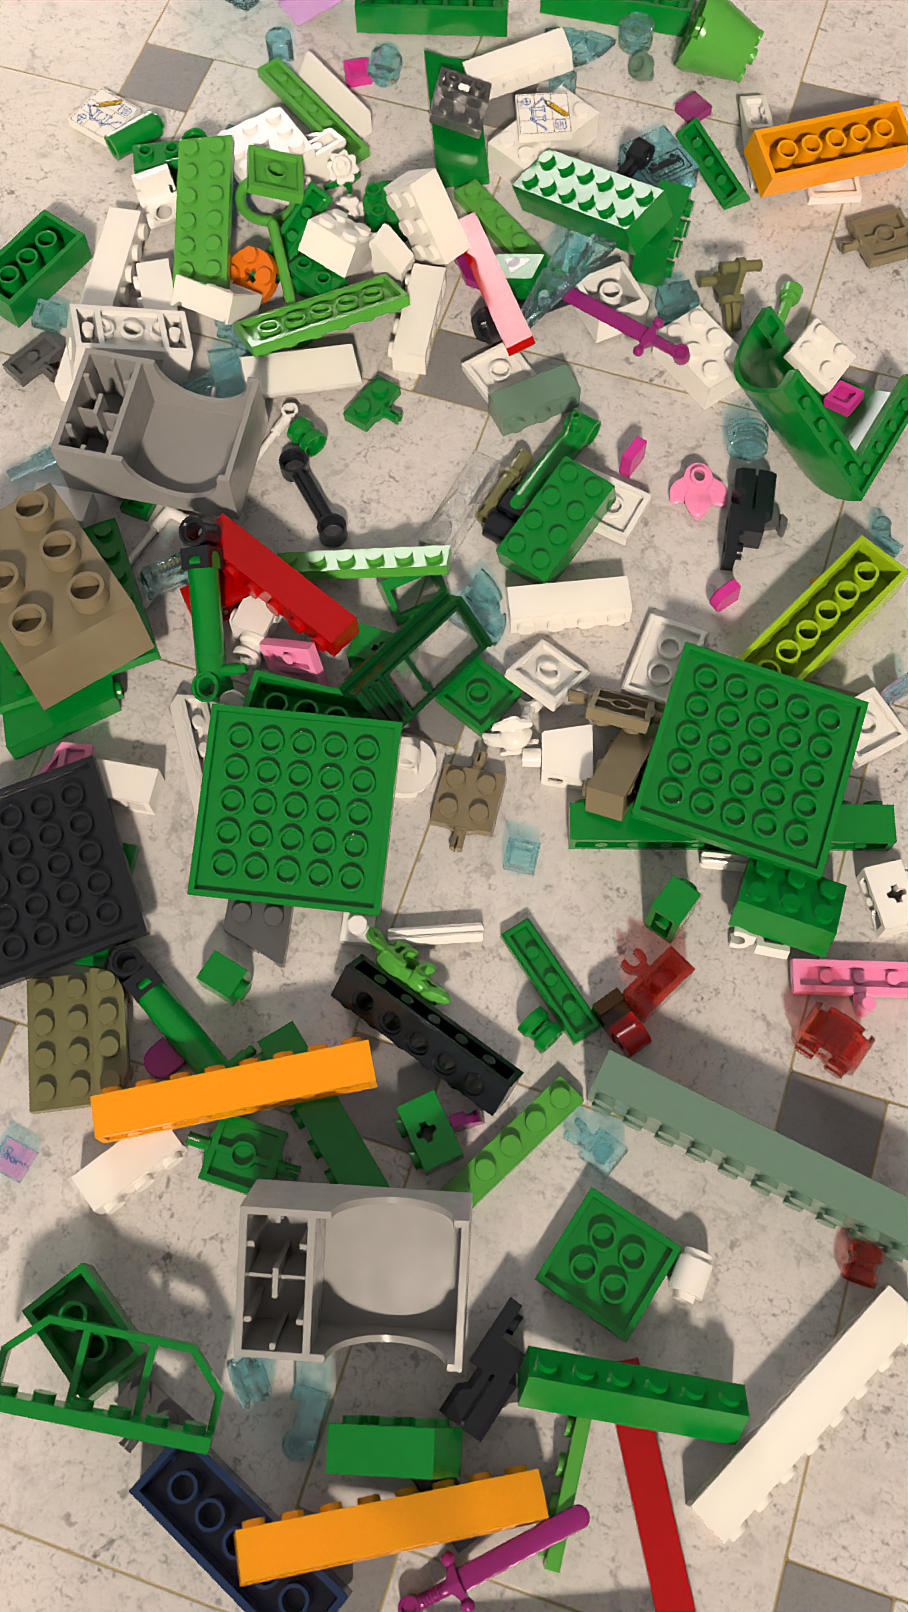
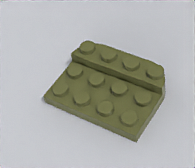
M89 968L90 972L27 980L30 1113L41 1114L91 1107L90 1096L101 1094V1089L112 1086H120L123 1090L128 1082L132 1080L133 1067L130 1065L127 1003H130V998L127 990L112 972L99 968Z

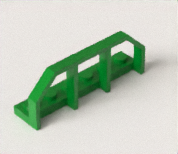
M52 1313L1 1346L0 1412L206 1455L210 1451L224 1388L197 1343ZM49 1324L84 1330L66 1401L57 1400V1394L52 1391L35 1389L33 1394L19 1392V1385L3 1382L11 1349ZM93 1333L150 1344L133 1415H131L132 1409L125 1406L109 1405V1409L106 1410L93 1407V1400L77 1397ZM159 1346L189 1352L193 1356L215 1394L208 1428L204 1423L186 1420L184 1426L169 1423L170 1417L159 1413H147L146 1418L141 1417Z

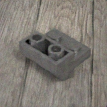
M441 67L431 101L429 123L479 139L482 133L485 111L489 104L492 84L455 70Z

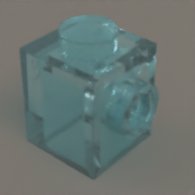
M690 280L675 281L657 286L654 306L658 317L664 320L663 326L670 324L700 304L699 294L697 290H693Z

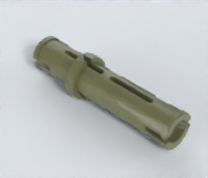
M517 449L510 463L501 469L498 481L475 513V518L478 522L484 525L491 513L498 510V504L508 491H512L515 486L520 484L524 471L533 460L530 452L525 449Z

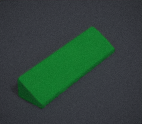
M697 117L675 134L724 210L750 200L749 195Z
M310 181L304 191L302 204L296 203L280 228L288 264L299 253L298 248L308 219L324 213L334 199L312 181ZM270 243L266 252L270 253L275 259L272 243ZM255 270V271H252V273H251L250 276H249V277H251V278L254 279V280H256V279L254 278V275H255V273H256V270ZM276 274L275 283L279 284L280 277L278 274Z

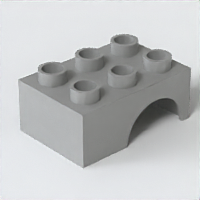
M85 348L50 449L68 488L220 516L224 513L231 519L239 520L269 421L260 379L248 377L247 388L241 394L229 398L208 397L191 392L174 383L160 370L155 360Z
M257 1179L240 1205L234 1356L325 1363L328 1356L347 1346L369 1342H393L428 1350L443 1360L446 1365V1371L462 1372L467 1322L473 1193Z

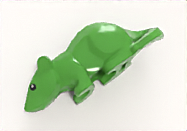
M370 927L367 930L366 938L376 948V964L431 1005L450 1003L449 994L430 978L429 974H433L437 969L433 963L428 961L420 963L417 960L419 952L400 940H397L394 945H389L378 928Z

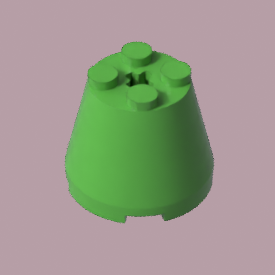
M700 0L692 15V20L685 36L681 39L673 65L685 72L740 83L746 71V64L751 65L758 53V49L755 46L759 44L764 30L754 24L730 0Z

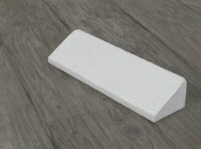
M306 52L298 77L360 139L372 133L371 111L312 52Z
M177 694L170 704L193 810L195 814H198L210 710L208 702L197 700L193 694Z

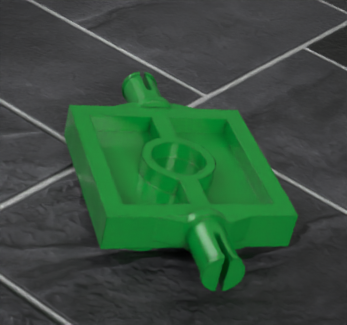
M236 1116L219 1120L216 1129L209 1137L190 1131L188 1136L192 1139H186L187 1146L204 1150V1162L198 1176L199 1180L244 1195L249 1193L257 1179L274 1180L277 1175H281L297 1181L299 1178L297 1173L301 1172V1166L282 1161L283 1149L289 1135L288 1132L243 1117Z

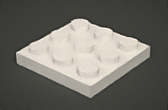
M280 106L269 109L264 114L253 119H247L241 124L215 135H232L235 141L233 176L239 184L247 178L246 152L248 144L302 156L303 164L316 158L314 147Z

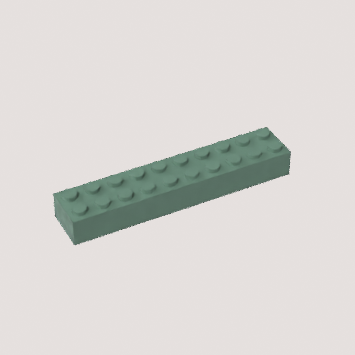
M609 1049L586 1099L592 1102L591 1107L605 1115H610L612 1112L622 1117V1123L634 1130L641 1131L644 1128L654 1133V1139L666 1146L673 1147L676 1144L686 1149L685 1154L695 1161L705 1163L708 1160L719 1166L717 1170L721 1174L732 1179H737L739 1176L751 1182L750 1187L753 1190L767 1196L773 1193L783 1198L782 1203L795 1211L802 1212L805 1209L815 1214V1220L824 1226L832 1229L839 1226L849 1231L848 1237L860 1244L868 1246L871 1242L883 1248L882 1254L894 1261L903 1262V1259L908 1260L907 1196Z

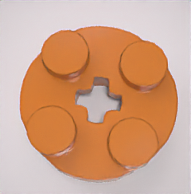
M249 245L239 250L232 257L230 278L233 279L234 284L262 294L260 305L266 303L277 289L278 284L275 283L276 274L279 275L277 264L270 253ZM256 270L254 275L256 280L254 282L249 281L250 272Z

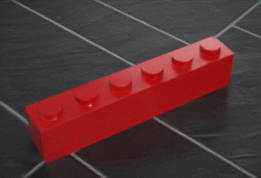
M224 513L214 521L221 530V539L216 547L223 548L224 570L222 571L226 577L233 582L235 580L239 581L252 598L257 599L259 597L263 600L269 611L277 617L281 615L288 620V624L296 633L307 635L310 641L315 643L319 651H327L335 657L359 633L357 617Z

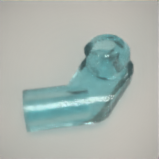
M887 516L876 517L871 525L872 542L895 558L904 545L891 537V519Z

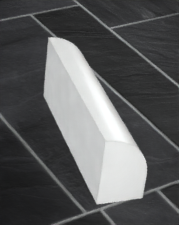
M352 343L271 353L262 357H240V375L244 391L247 388L248 377L260 379L264 399L360 387L362 382Z

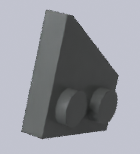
M228 899L223 929L227 934L237 940H241L258 954L261 953L272 960L277 966L285 968L294 907Z

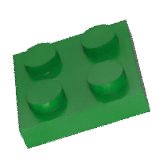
M477 657L435 697V702L482 738V733H487L492 728V725L497 723L518 701L517 699L522 697V690L480 657Z

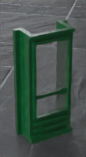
M441 589L340 682L337 687L344 696L356 699L371 719L402 722L404 727L487 647H491L493 642L463 597L449 595L445 589Z

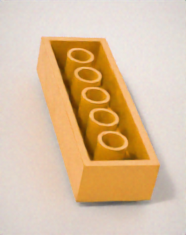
M897 100L754 130L743 151L760 197L764 198L903 167L908 161V122L900 102Z

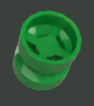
M307 416L297 418L287 430V437L294 444L299 445V449L304 451L307 457L317 455L324 448L327 441L326 435L321 430L315 429L314 423Z
M542 1006L531 1012L517 1028L524 1037H529L534 1042V1047L540 1054L547 1051L565 1031L558 1023H553L548 1018V1013Z

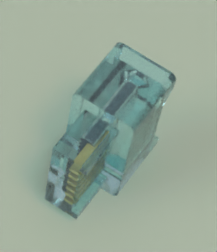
M180 552L142 567L138 577V581L149 600H154L164 593L189 583L188 572L181 569Z

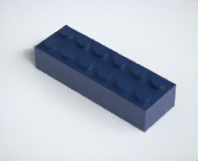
M166 1447L129 1490L132 1496L244 1612H337L352 1593V1590L331 1568L240 1587L234 1541L235 1530L242 1529L241 1522L265 1517V1523L268 1524L281 1521V1518L211 1448L208 1455Z

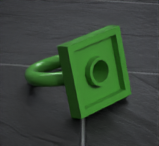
M248 144L246 152L247 178L239 184L235 193L237 209L244 218L256 225L267 227L270 219H275L278 225H282L296 203L302 204L304 198L303 158L299 155ZM250 193L289 202V205L281 213L262 215L254 212L247 205L246 195Z

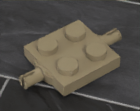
M899 207L850 220L848 230L853 240L840 242L839 245L842 254L855 250L859 251L869 269L908 259V219Z
M595 686L593 692L589 693L571 688L568 702L585 705L587 708L585 718L590 719L592 723L604 727L609 725L617 726L629 734H647L648 727L653 723L659 725L662 712H658L654 708L655 701Z
M475 750L472 766L462 767L445 763L430 816V824L444 827L454 832L449 849L454 852L456 850L457 852H462L466 835L493 836L507 777L504 774L488 772L484 769L488 753L483 750L481 753L480 750Z

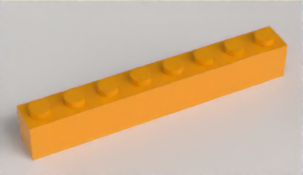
M352 1037L342 1040V1045L328 1048L327 1044H317L308 1047L307 1052L294 1055L293 1051H283L274 1054L273 1059L259 1061V1058L239 1061V1066L225 1069V1065L210 1066L205 1068V1073L191 1076L190 1072H180L170 1075V1080L156 1083L155 1079H146L136 1082L133 1088L123 1090L120 1086L103 1088L100 1090L101 1094L90 1096L95 1139L105 1144L376 1088L378 1084L369 1040L362 1041L361 1037Z
M526 1464L516 1465L504 1469V1476L491 1478L490 1472L477 1473L468 1476L469 1483L455 1485L454 1479L442 1480L432 1483V1490L418 1493L416 1486L403 1488L394 1492L395 1498L380 1500V1494L368 1495L358 1498V1505L346 1508L342 1507V1502H333L319 1506L320 1513L304 1516L303 1509L289 1511L280 1515L281 1521L268 1524L265 1523V1517L241 1522L242 1529L235 1530L234 1533L239 1585L242 1587L542 1523L549 1518L539 1468L527 1471Z

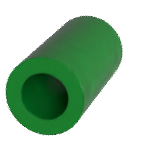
M148 110L104 135V139L113 157L119 161L133 153L132 145L149 144L163 136L162 129H164V124L157 113L153 114Z

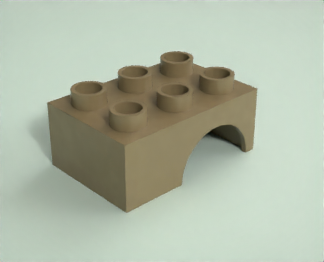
M51 483L35 491L22 493L13 503L0 509V641L44 710L154 648L133 601Z

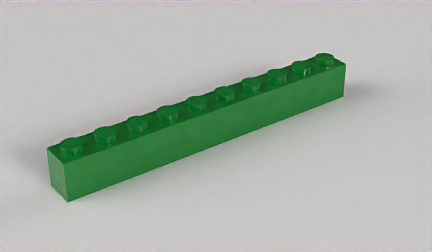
M579 799L575 803H569L568 849L726 850L631 818L630 814L634 803L631 804L622 822L585 811L586 799ZM877 800L867 801L863 804H851L850 801H842L829 851H889L897 842L894 805H883L882 801Z

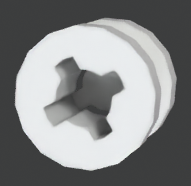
M250 631L242 632L239 638L241 643L234 648L232 657L239 663H246L250 668H259L262 662V651L259 643L264 638Z

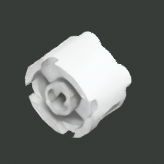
M168 164L159 165L131 175L141 207L147 213L145 215L151 230L176 222L177 188Z

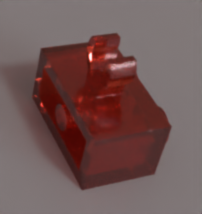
M672 946L667 948L651 965L647 963L646 954L639 948H635L633 951V955L639 960L638 965L632 966L625 959L621 962L620 966L626 974L637 976L624 989L622 994L625 997L624 1001L643 1024L690 980L695 971V968Z

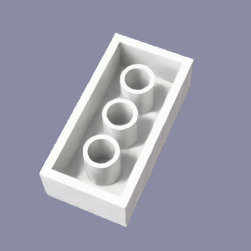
M560 85L551 93H569L573 140L519 143L516 120L488 142V167L512 185L547 148L573 157L597 138L600 112Z

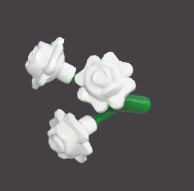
M343 150L339 154H331V161L326 164V168L329 171V179L334 182L316 185L323 191L342 185L346 187L347 195L341 197L340 201H336L334 207L345 212L350 220L358 222L359 218L364 217L363 202H359V198L352 195V185L361 178V173L356 165L355 155H349L346 150ZM305 175L303 176L304 191L310 181H312L310 177Z

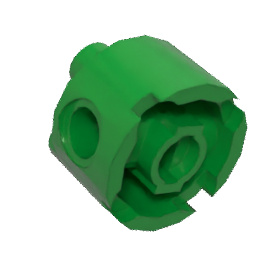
M394 180L369 183L365 188L363 196L364 224L371 229L372 233H377L384 223L388 224L399 238L406 242L408 238L400 230V221L395 211L390 208L386 199L387 194L384 190V187Z

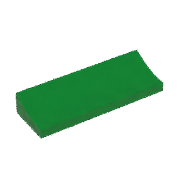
M541 0L540 13L683 37L691 22L696 0Z
M424 50L429 116L431 101L441 67L465 74L462 62L470 59L450 58ZM430 123L434 164L444 188L461 187L474 179L481 185L489 184L484 128H482L480 138L477 139Z

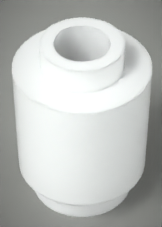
M685 1246L683 1254H678L668 1288L674 1291L673 1298L693 1305L694 1300H703L713 1266L710 1265L711 1255Z

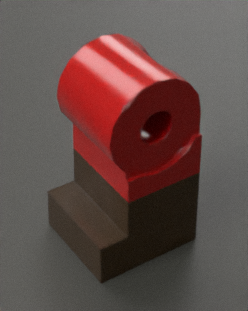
M616 987L595 1002L591 1010L613 1043H616L619 1049L628 1058H631L649 1045L652 1040L644 1025L637 1019L624 1001L625 997Z

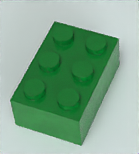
M661 179L657 188L664 190L673 217L636 256L634 255L632 275L637 282L662 288L665 279L672 276L675 266L673 259L675 257L679 258L683 241L680 240L682 237L686 238L689 232L691 221L687 220V217L690 218L695 202L690 200L692 187Z
M749 858L739 883L728 925L743 928L750 933L824 958L837 934L847 885L823 877L820 880L808 878L806 874L794 870L788 871L776 867L774 864Z
M83 1262L22 1310L31 1326L53 1313L138 1331L94 1266ZM49 1324L37 1332V1335L70 1382L84 1330ZM93 1333L78 1396L95 1402L146 1360L149 1345Z
M343 1415L342 1423H328L325 1473L429 1480L461 1477L462 1427H449V1419L445 1418L426 1419L400 1416Z

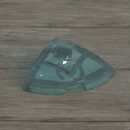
M560 27L545 28V33ZM563 27L571 48L573 67L575 68L598 59L616 43L615 38L591 30L586 32L575 30V28Z
M481 568L459 596L463 597L493 642V646H496L506 626V613L501 615L499 603L503 596L492 577ZM456 612L447 619L456 627L471 635Z

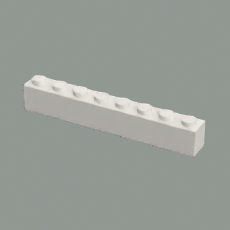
M109 208L79 304L124 307V304H128L129 287L131 283H134L133 276H136L135 268L137 261L140 262L142 258V244L148 238V225L144 223L141 211ZM66 344L54 384L61 401L67 402L74 381H72Z
M890 1285L881 1286L686 1503L689 1509L722 1543L725 1544L728 1539L734 1542L743 1534L748 1526L745 1522L748 1516L754 1510L757 1513L761 1512L773 1498L770 1491L779 1481L785 1484L794 1476L798 1470V1466L795 1463L804 1453L808 1456L811 1455L821 1445L823 1438L820 1436L828 1425L834 1428L844 1419L848 1413L844 1407L853 1397L858 1400L870 1389L872 1383L869 1379L877 1370L882 1373L893 1363L896 1358L893 1352L901 1343L904 1346L908 1344V1303Z

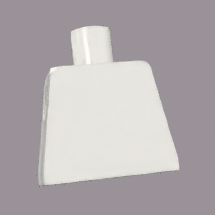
M592 725L542 732L541 748H522V767H541V783L543 785L582 791L586 779L593 777Z

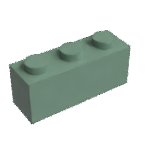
M565 363L489 393L488 412L504 437L511 433H518L536 423L546 422L551 417L561 413H569L574 408L579 407L581 388Z

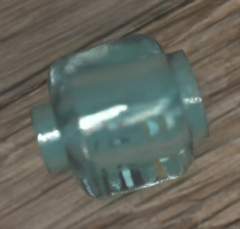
M382 44L375 47L370 54L367 66L368 76L379 87L396 84L403 64L402 56L390 44Z

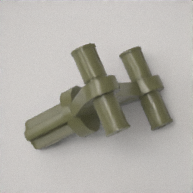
M737 257L735 261H720L718 271L714 272L713 275H699L697 278V286L699 288L713 286L720 296L718 300L719 306L724 308L726 332L734 333L742 329L740 304L744 303V295L740 294L746 272L762 271L763 263L761 259L746 260L745 257Z

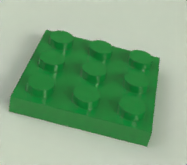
M591 1187L534 1280L609 1332L627 1342L683 1247Z

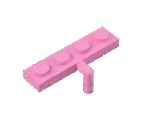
M794 958L790 961L791 994L853 996L854 1013L859 1018L865 1017L876 1007V1001L873 997L908 998V962Z

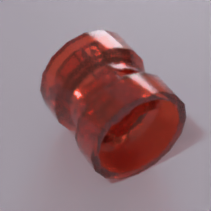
M850 1240L847 1249L849 1259L847 1263L842 1265L840 1276L860 1286L875 1289L878 1281L876 1271L878 1266L883 1264L885 1252L870 1244Z

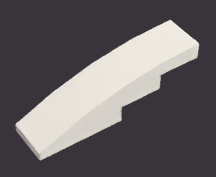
M766 95L740 96L739 104L744 148L754 130L774 126ZM745 157L751 189H757L753 175L751 173L750 167Z

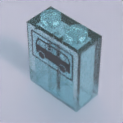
M665 125L639 136L655 145V153L649 165L642 171L638 170L632 179L654 187H658L661 179L689 186L692 189L696 187L699 166ZM635 139L620 145L617 165L619 168L626 160L627 151Z

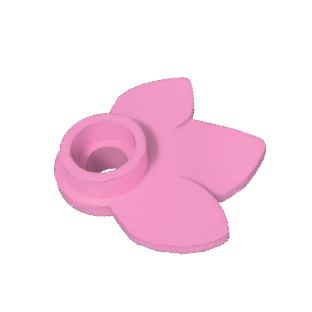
M694 463L688 466L683 477L672 484L669 493L670 503L678 504L685 502L688 512L695 520L701 519L707 513L711 504L725 508L728 502V494L724 484L713 478L711 469L703 463ZM701 473L703 480H696L694 474Z

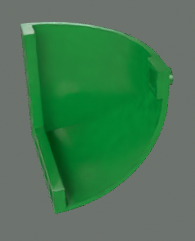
M771 306L762 308L738 347L734 361L736 381L804 475L815 486L837 499L862 501L908 424V374L901 375L892 392L866 388L840 378L839 380L865 391L862 402L849 417H845L824 407L825 396H822L803 377L799 369H794L783 358L794 343L784 333L786 327Z

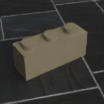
M620 730L615 740L609 741L605 757L598 759L593 777L587 778L584 783L582 796L586 797L585 811L622 822L637 795L654 741L653 738L629 734Z

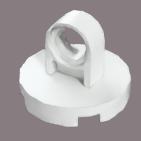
M402 737L395 797L414 798L418 793L423 792L426 788L428 790L432 786L437 776V760L433 750L424 741L414 737Z

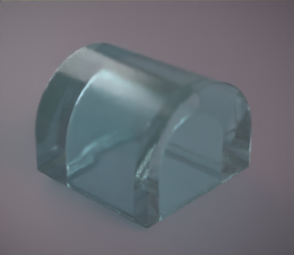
M274 27L268 30L265 38L269 61L276 57H279L283 62L294 61L290 31L284 27Z
M509 836L503 869L534 876L541 843Z

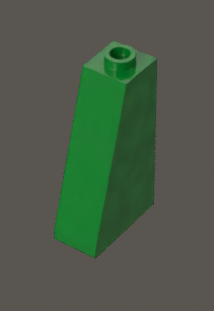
M112 675L91 683L46 710L42 708L39 701L3 712L6 748L15 760L21 759L121 711L120 699L125 698L122 682L116 681Z

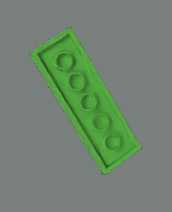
M232 135L179 140L173 288L176 274L203 284L209 283L224 289H230L235 142Z
M385 273L234 322L233 328L236 336L254 357H262L284 347H294L299 342L308 339L321 338L324 334L335 330H346L350 325L359 322H370L375 317L387 313H397L402 308L410 306L409 295Z

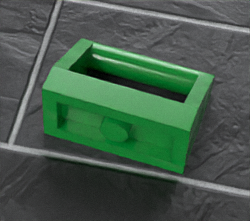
M430 575L438 592L441 589H445L447 594H449L442 575ZM423 576L388 577L376 582L378 590L397 626L403 625L428 601L399 612L391 590Z

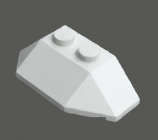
M332 128L324 129L321 133L305 135L306 139L315 149L316 158L303 164V176L310 177L314 184H324L330 180L326 164L331 161V154H339L346 146L345 138ZM265 197V198H268V199H270V200H273V201H276V202H279V203H282V204H285V205H289V202H287V201H283V200H278V199H273V198Z

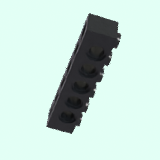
M363 954L345 966L330 995L340 1002L344 1008L351 1010L367 1022L371 1028L379 1031L391 1040L396 1047L407 1052L419 1061L423 1067L434 1072L446 1081L451 1088L458 1090L474 1102L479 1109L486 1111L491 1116L507 1101L524 1073Z

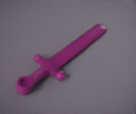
M567 285L560 289L559 297L563 301L639 341V344L633 348L635 356H642L645 348L653 346L672 356L677 365H685L689 362L690 351L687 345H675L658 335V329L664 325V320L661 317H656L653 320V325L649 328L572 286Z
M574 1505L458 1568L454 1563L455 1555L449 1550L444 1551L441 1554L440 1560L442 1565L447 1568L446 1579L418 1594L411 1593L404 1596L398 1603V1612H423L424 1609L433 1605V1603L439 1602L450 1595H454L461 1601L460 1608L462 1612H473L475 1602L469 1597L467 1591L583 1530L590 1522L589 1511L583 1505Z

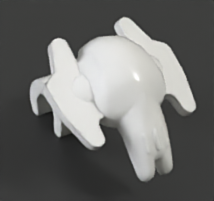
M521 698L517 699L522 712L521 717L512 716L493 724L492 731L500 732L497 734L482 733L484 743L490 747L504 748L500 753L502 756L522 754V748H532L538 745V739H531L533 731L529 728L533 725L534 713L538 712L543 705L533 698L529 702H525Z

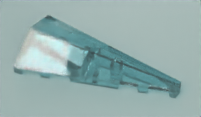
M566 230L547 267H543L521 308L529 329L613 252L617 243L594 233L588 239Z

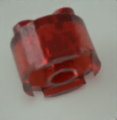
M816 1002L793 1036L797 1042L794 1049L810 1060L816 1056L826 1064L823 1068L838 1079H842L844 1075L853 1076L875 1043V1038L871 1035L866 1039L862 1035L865 1028L848 1015L833 1007L828 1012L820 1009L823 1003Z

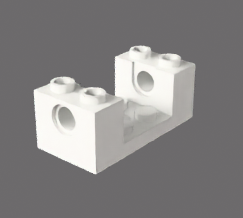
M69 304L66 344L72 381L75 380L85 348H92L141 358L157 359L158 367L170 380L177 385L187 386L193 358V348L185 311ZM125 331H133L136 335L128 334Z

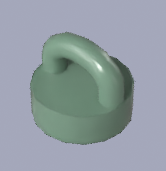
M644 51L638 52L630 62V76L638 81L653 80V57Z

